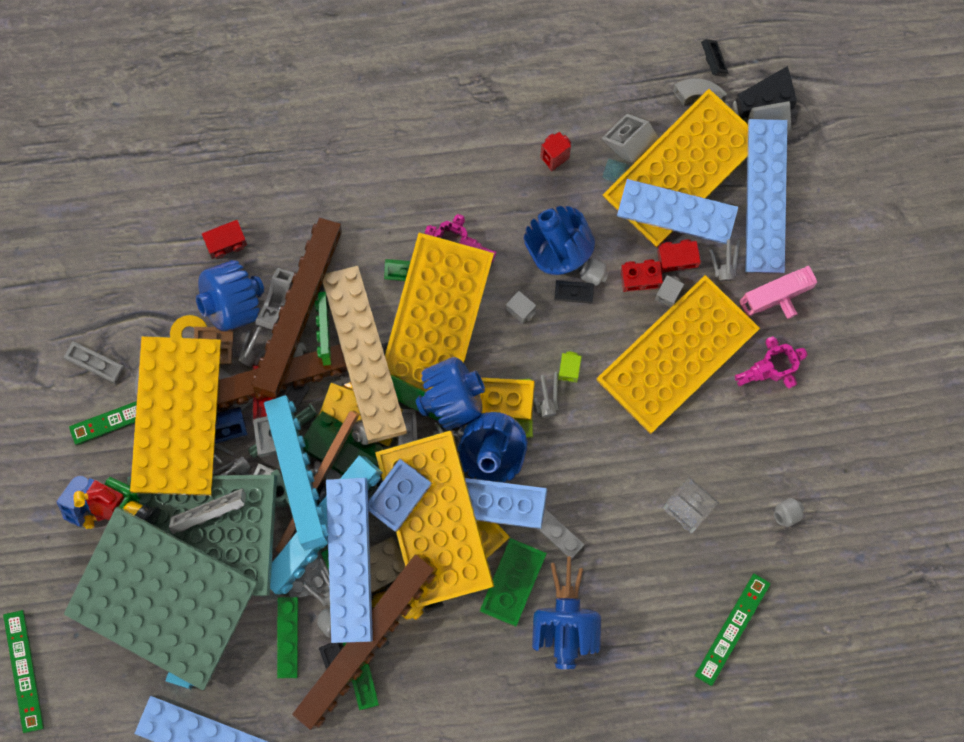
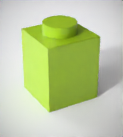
M571 351L562 353L558 380L577 383L581 356H578V353Z

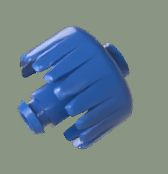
M563 206L556 207L557 212L553 208L545 210L538 214V221L535 218L531 220V228L529 226L526 227L524 244L536 266L542 272L550 275L566 274L581 267L591 257L595 248V238L584 215L576 208L573 209L570 206H566L565 209Z
M234 260L205 269L201 272L198 279L199 294L196 295L198 310L203 317L208 316L211 323L223 332L256 321L257 314L260 311V308H254L259 304L256 295L260 297L264 293L261 279L258 276H251V279H249L247 271H238L243 269V266L237 265L239 262Z
M451 357L422 371L421 379L422 381H427L423 384L424 389L433 387L424 393L425 396L419 395L416 399L417 407L423 416H429L430 412L437 417L444 416L439 419V423L444 425L443 428L446 430L455 429L481 416L483 407L479 394L485 392V386L476 370L469 372L462 360L457 357Z
M500 412L482 413L479 418L466 425L459 442L458 454L463 471H468V476L472 479L476 476L477 480L498 481L501 483H505L507 479L511 481L521 471L527 451V437L522 426L511 416Z
M556 598V608L538 609L533 615L532 648L535 651H539V648H542L544 645V638L545 646L551 647L554 638V657L557 658V662H554L556 668L575 669L577 666L575 658H578V647L580 648L581 655H587L589 650L591 654L600 651L601 615L597 611L580 609V599Z

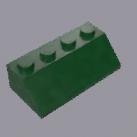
M322 411L304 436L306 446L303 447V451L318 461L323 462L343 423ZM352 429L332 469L344 475L359 455L367 457L379 468L375 452L385 450V448L375 442L368 445L356 442L352 436Z

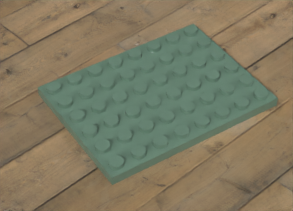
M276 475L213 476L212 496L137 493L138 498H140V504L160 508V515L154 526L258 581L259 583L252 596H270L277 487ZM127 477V484L130 486L131 477ZM243 488L246 493L245 505L240 509L231 510L221 517L211 518L201 525L196 524L189 527L186 531L172 534L169 529L172 516Z
M116 507L64 615L195 687L205 690L259 582L128 511Z

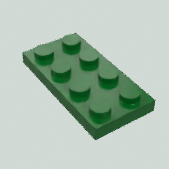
M510 538L493 578L494 587L488 589L479 612L516 627L547 553Z

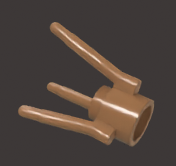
M568 556L566 586H562L561 590L555 564L552 562L551 568L556 587V597L578 598L583 568L579 569L574 588V586H571V557Z

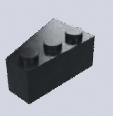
M788 66L737 95L735 101L737 102L738 113L741 119L748 118L754 107L789 101L790 109L794 108L797 98Z

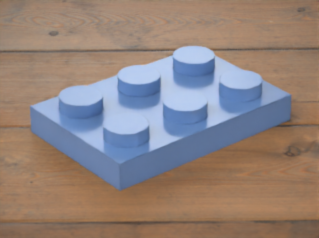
M399 459L368 501V511L397 532L430 488L432 482L405 461Z

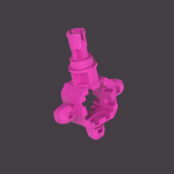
M457 214L452 222H442L439 229L431 225L426 227L425 234L442 238L445 231L449 232V230L455 234H460L462 238L459 244L494 253L491 263H493L496 257V251L482 247V244L478 243L477 240L467 236V231L463 227L465 217Z
M774 336L766 339L767 349L770 350L767 351L764 359L754 363L750 370L735 375L738 386L740 387L753 380L763 381L770 378L775 381L784 379L783 382L788 389L795 387L797 381L795 376L792 375L798 370L799 361L807 357L805 348H799L794 351L792 346L788 344L778 346L779 342ZM779 353H785L792 366L788 370L777 372L772 361H770L771 357Z

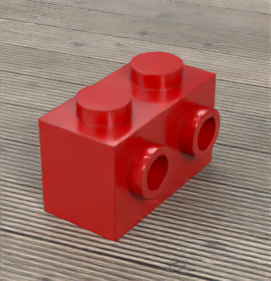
M559 131L555 135H549L541 145L540 158L551 171L570 158V139L566 135L563 136Z
M238 220L201 233L212 259H221L227 253L232 251L239 252L247 246Z
M685 239L676 244L665 242L658 247L657 254L661 273L699 268L701 261L697 241Z
M653 259L645 260L643 263L629 261L621 266L623 292L659 289L663 284L660 261Z

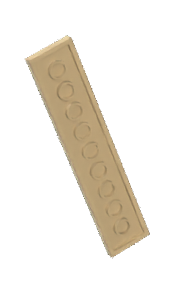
M354 266L326 273L323 286L368 444L407 434L359 267Z

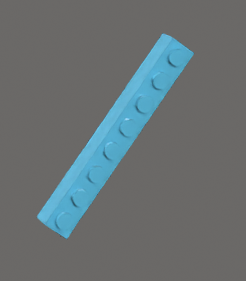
M286 395L264 402L300 545L306 551L328 544L326 536H329L326 524L322 523L321 518H324L322 507L317 504V500L320 499L316 488L313 489L312 482H315L312 471L308 470L307 465L310 464L308 454L303 451V447L306 445L303 436H300L298 432L301 426L298 418L294 416V413L297 412L293 401H289Z
M359 455L340 479L367 478V488L369 490L371 486H375L379 482L380 475L383 472L367 457ZM326 495L318 506L322 507L324 518H321L322 523L326 524L328 528ZM296 532L272 562L270 589L275 594L288 593L293 587L292 583L296 578L298 579L304 574L305 567L317 558L318 551L327 544L305 551L300 545Z

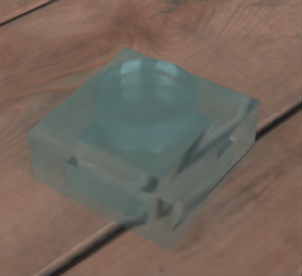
M608 158L602 178L616 182L623 175L626 164Z

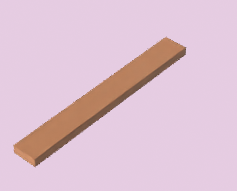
M356 411L348 413L321 463L318 473L314 477L315 482H312L313 489L316 488L318 492L360 413ZM293 518L276 547V551L279 553L297 532Z

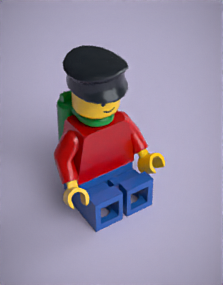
M84 476L74 477L56 501L64 520L79 527L83 525L86 529L94 528V521L110 520L116 507H120L152 525L156 523L160 515L159 507L140 504V498H138L137 493L130 492V485L112 477H109L105 484L91 478L87 480ZM86 511H88V512L94 514V516H92V515H86V516L83 517V515H84V513H85Z

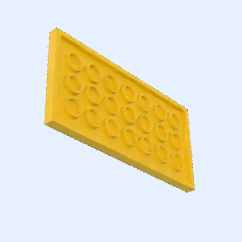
M708 89L603 194V197L618 211L626 181L629 179L706 199L747 158L748 124L716 94ZM628 220L656 248L673 232L672 230Z
M418 232L385 353V359L391 375L426 392L433 387L424 389L423 384L427 382L421 379V373L424 369L451 357H457L464 363L494 253Z
M705 275L600 374L596 381L652 434L753 337L760 328Z
M141 337L131 493L212 496L221 340Z
M447 431L375 452L379 469L383 472L381 474L383 481L398 460L402 459L432 482L430 488L396 532L405 567L415 554H420L438 569L435 572L437 576L431 584L427 583L423 588V595L418 600H414L416 608L494 587L453 432Z

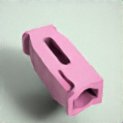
M806 266L745 293V296L740 300V305L745 314L750 317L757 312L765 311L780 304L786 318H792L797 315V312L790 299L813 289L817 284L816 277L811 268ZM747 302L751 308L749 311L745 305Z

